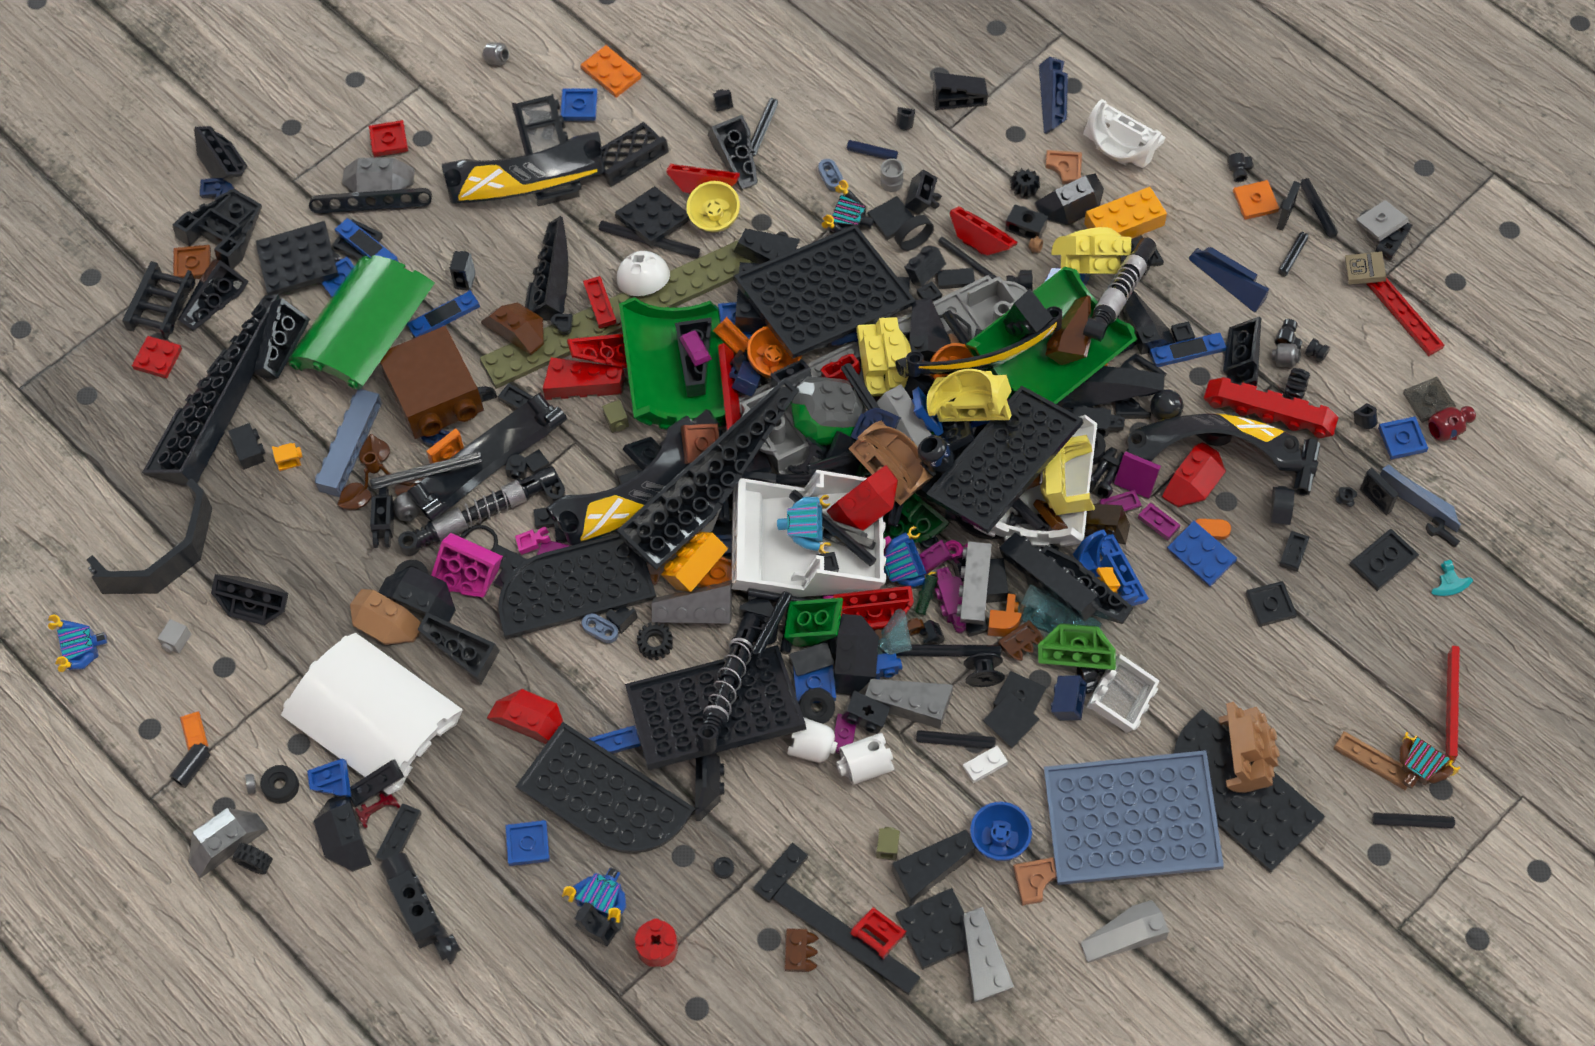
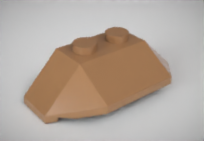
M361 589L350 603L353 627L384 645L414 642L420 634L418 627L421 622L405 607L375 590Z

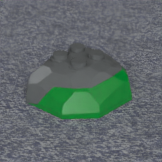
M806 377L796 387L798 393L791 402L794 427L806 438H813L819 445L831 446L837 431L851 437L860 415L866 412L865 405L850 382L845 379Z

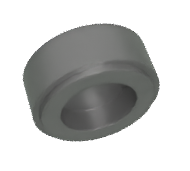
M245 774L248 794H254L256 792L254 774Z

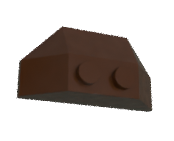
M518 302L500 306L481 321V324L530 355L544 345L543 318Z

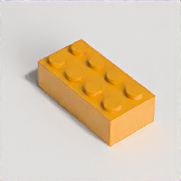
M1149 186L1086 211L1084 224L1087 229L1098 227L1112 228L1121 237H1131L1132 239L1165 226L1167 212Z

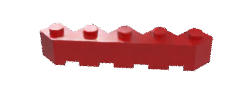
M1225 377L1212 379L1208 382L1203 399L1214 409L1230 406L1239 416L1255 413L1266 424L1282 421L1291 431L1307 428L1318 439L1334 435L1339 417L1327 406L1320 405V408L1308 405L1309 401L1294 397V400L1282 397L1283 394L1271 390H1268L1266 393L1256 390L1257 386L1243 382L1242 385L1231 383V379Z

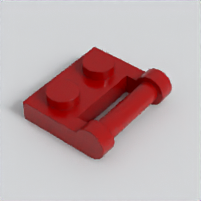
M874 907L850 932L855 938L859 937L879 952L878 955L883 959L886 958L906 933L904 929ZM866 928L886 944L883 946L864 932L863 929Z

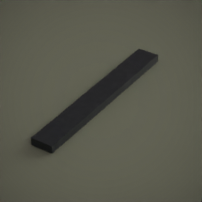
M786 882L773 897V901L905 994L909 995L920 980L919 975L889 954L884 959L878 955L879 952L859 937L855 938L850 934L852 928Z

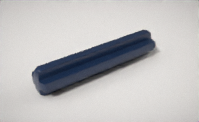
M849 140L847 143V150L884 159L898 158V151L853 140Z

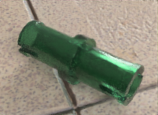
M926 575L922 590L918 593L920 596L914 612L926 615L930 600L934 597L933 591L938 580L937 577Z

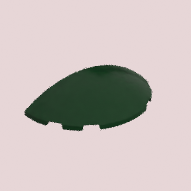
M860 463L856 476L870 477L872 474ZM914 493L904 502L897 527H890L888 525L890 511L883 516V522H885L883 539L888 536L894 539L903 533H909L910 528L915 526L917 528L912 530L911 534L916 536L920 533V536L917 539H913L915 544L939 534L950 522Z

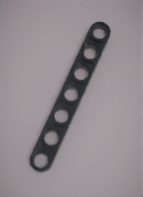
M427 188L315 195L310 199L309 209L314 213L421 207L428 206L431 203L432 192ZM425 193L429 196V199L423 201L419 198V195ZM405 194L409 195L411 201L405 202L401 197ZM391 196L394 201L386 203L383 198ZM373 197L376 202L368 204L366 198ZM354 198L358 201V204L350 205L348 200ZM336 199L340 202V205L334 207L330 201ZM320 201L322 203V207L316 208L313 206L312 202Z

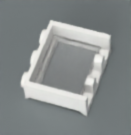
M1120 654L1116 657V669L1105 670L1086 708L1094 710L1122 729L1124 733L1132 730L1135 731L1141 723V720H1139L1141 715L1149 708L1148 702L1150 698L1154 697L1158 691L1157 685L1159 680Z

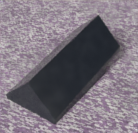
M1260 316L1229 327L1223 372L1227 375V378L1231 379V383L1242 385L1243 382L1257 386L1262 320Z

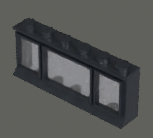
M553 94L520 103H512L525 155L551 148L569 140L567 131L563 132L562 126H565L563 116L558 114V110H560L559 101L554 99ZM580 181L535 193L538 207L580 197L579 190H582Z

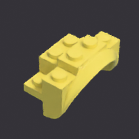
M1107 227L1080 230L1058 237L1053 244L1051 255H1061V269L1069 267L1076 269L1079 274H1117L1121 267V256L1131 254V237H1121L1114 229Z
M897 317L879 318L876 324L858 325L856 330L864 383L872 397L880 396L881 398L885 392L900 384L905 388L908 377L904 378L899 375L895 361L906 357L911 352V347L907 338L899 329Z
M963 369L953 372L946 377H936L927 395L928 415L935 416L937 414L939 422L1010 420L1012 414L1007 398L1012 390L1007 375H993L991 371Z

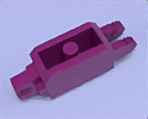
M948 567L937 569L938 581L934 592L936 599H940L942 604L940 606L942 617L946 616L947 622H952L955 632L962 634L966 629V623L960 622V617L957 616L958 605H962V597H959L960 585H963L962 580L957 576L953 577Z

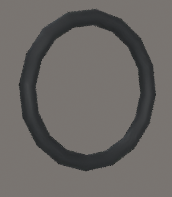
M474 525L472 526V528L469 527L468 530L466 529L460 536L461 538H464L468 532L474 529H485L489 531L494 538V545L490 551H493L495 547L498 545V538L493 529L485 525Z

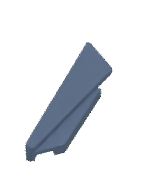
M1389 464L1381 470L1380 476L1399 493L1398 497L1432 518L1439 517L1445 520V526L1458 532L1461 523L1458 522L1454 506L1406 478Z

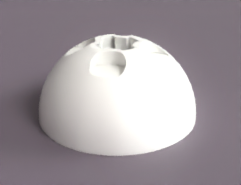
M638 251L628 255L621 262L617 271L619 289L631 296L652 294L664 287L670 278V270L666 262L659 255L649 251Z

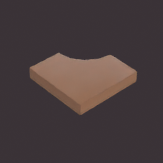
M1047 150L1045 168L1058 173L1062 184H1069L1081 178L1082 152Z
M1054 857L1013 865L1022 906L1042 902L1044 888L1051 881L1057 879Z

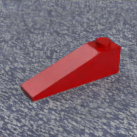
M623 334L567 340L572 358L627 368Z

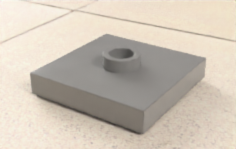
M1386 200L1356 219L1357 224L1378 241H1381L1409 222L1408 217Z

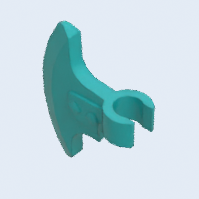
M1451 559L1444 561L1441 567L1445 574L1439 577L1441 584L1439 587L1432 589L1431 594L1449 596L1460 593L1473 582V579L1471 577L1459 578L1454 571Z

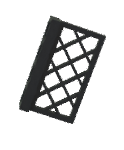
M645 122L640 123L601 147L604 166H612L605 170L602 175L611 187L667 154L669 149L666 139L663 136L657 135ZM646 130V134H638L639 131ZM626 139H632L631 143H623ZM636 139H644V143H635ZM648 140H655L650 144H647ZM618 148L617 152H609V149ZM621 148H630L629 152H621ZM634 148H641L640 150L633 152ZM607 157H615L614 161H606ZM619 157H626L622 161H618Z

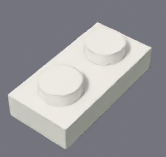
M995 746L964 763L963 769L971 781L975 783L1006 766L1008 761L999 747Z

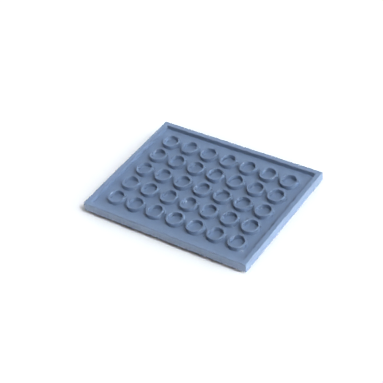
M1206 750L1044 767L1058 885L1224 869Z

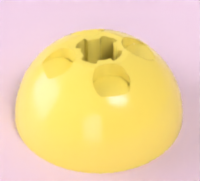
M710 181L699 185L692 191L687 201V213L692 223L699 229L711 233L721 232L729 228L736 221L740 211V201L736 191L730 185L720 181Z

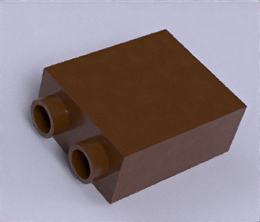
M446 325L389 348L380 361L384 377L414 439L422 436H434L442 428L458 421H470L477 413L484 411L478 388Z

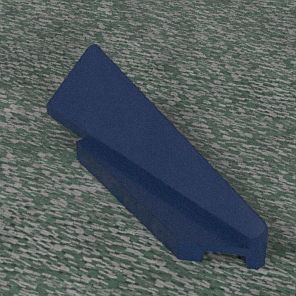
M1051 56L1039 64L1043 129L1045 134H1048L1067 120L1068 73L1063 72L1064 61Z
M1207 247L1205 250L1196 248L1190 255L1189 260L1251 311L1256 312L1267 299L1269 288L1256 282L1258 274L1212 247Z

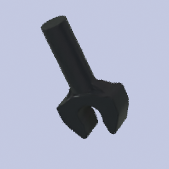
M1433 517L1432 522L1438 528L1427 523L1426 530L1431 537L1441 535L1455 547L1460 543V540L1445 529V520Z

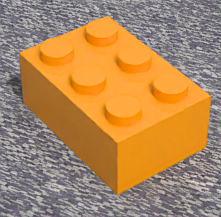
M699 532L685 547L683 546L676 553L677 556L673 561H669L664 566V571L661 575L676 590L691 592L728 548L713 533Z

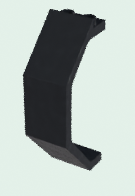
M193 479L186 483L195 500L186 537L145 570L108 571L93 555L87 559L90 565L88 570L92 573V579L102 594H158L201 560L213 508L204 490Z

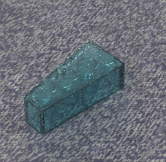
M1031 584L1020 607V613H1022L1021 622L1025 623L1030 620L1036 628L1047 633H1051L1060 623L1098 626L1100 629L1102 625L1093 617H1089L1084 622L1054 597Z

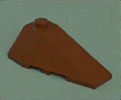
M1087 295L1074 301L1062 319V328L1054 332L1047 343L1045 355L1060 365L1087 357L1091 338L1084 336L1083 331L1091 314V296Z

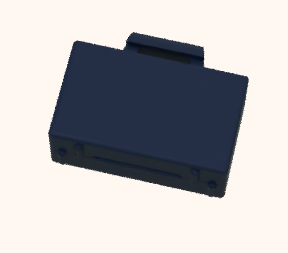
M743 360L738 374L734 373L737 370L732 366L729 376L735 379L732 385L733 389L752 397L756 392L762 375L752 368L750 362Z

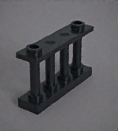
M151 261L122 319L126 329L134 332L139 324L157 328L160 330L163 338L167 340L174 331L175 322L191 289L195 286L196 281L192 272L187 270L184 278L162 273L157 262ZM160 280L180 284L177 293L156 288L155 286ZM153 294L174 299L170 307L148 302ZM146 309L166 314L163 322L143 318L141 315Z

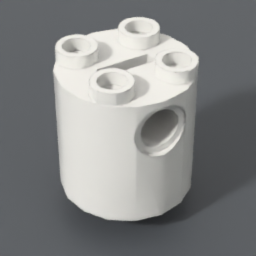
M883 733L839 747L841 760L836 761V765L841 777H848L851 784L855 785L894 770L891 761L893 756L889 748L886 749L884 746L886 741Z

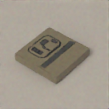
M1382 252L1345 255L1349 285L1386 281Z

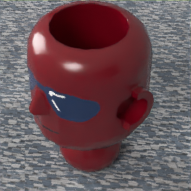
M1464 406L1461 410L1455 407H1447L1430 416L1428 419L1429 431L1440 442L1457 440V436L1466 431V423H1472L1476 419V413L1471 406Z

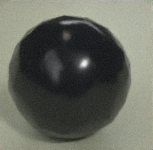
M1164 389L1152 397L1150 409L1153 416L1158 421L1181 416L1184 403L1180 394L1170 389Z

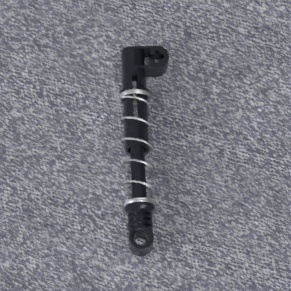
M750 612L745 613L735 637L729 643V654L724 656V667L719 669V681L714 683L718 693L709 696V700L713 705L707 706L704 709V720L698 729L697 748L701 752L711 753L717 748V740L721 729L728 722L732 711L731 704L736 700L735 691L740 688V678L745 675V665L750 662L751 650L754 646L753 642L757 641L769 619L767 616ZM778 626L776 627L770 641L768 642V645L776 642ZM718 682L721 683L719 689L716 687V683ZM734 692V700L729 703L730 695ZM712 696H716L714 702L711 701ZM726 706H729V713L725 710Z

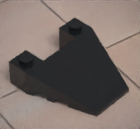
M232 189L214 198L213 202L207 205L204 203L199 206V209L184 213L172 224L175 238L191 246L202 235L217 244L214 248L216 260L222 261L233 269L244 258L262 205L238 190Z

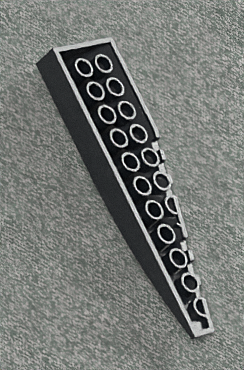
M278 294L265 295L251 313L253 317L243 323L241 326L243 330L240 334L233 336L230 340L232 343L228 349L224 348L207 370L208 376L197 383L198 389L193 395L189 394L185 399L187 402L185 406L177 409L142 472L144 475L181 486H187L186 483L191 479L198 483L253 376L271 302L280 299Z

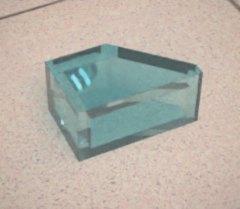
M897 609L881 632L880 646L888 655L912 650L906 613L902 609Z

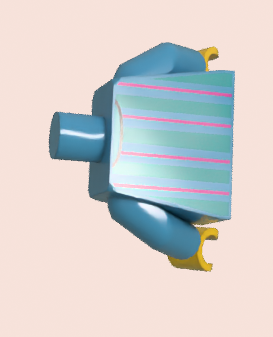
M823 495L820 499L818 497L801 498L791 508L787 509V518L777 519L778 530H787V534L793 539V542L805 549L819 550L821 554L829 553L824 551L823 547H830L831 544L828 542L820 544V542H823L822 509H826L830 505V503L825 504L823 500H828L829 496Z

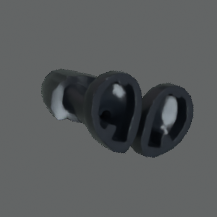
M1113 447L1109 448L1099 458L1100 464L1095 472L1091 474L1089 492L1091 493L1095 489L1096 496L1100 498H1109L1113 493L1111 483L1118 473L1124 455L1121 452L1117 459L1114 458L1117 449ZM1106 470H1108L1109 472L1107 473L1104 480L1100 482L1096 487L1101 476L1104 474Z

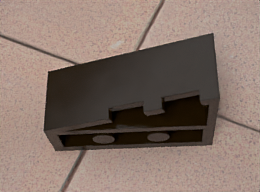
M1093 504L1095 510L1087 511L1084 536L1105 530L1107 535L1113 534L1118 543L1126 545L1130 523L1122 505Z

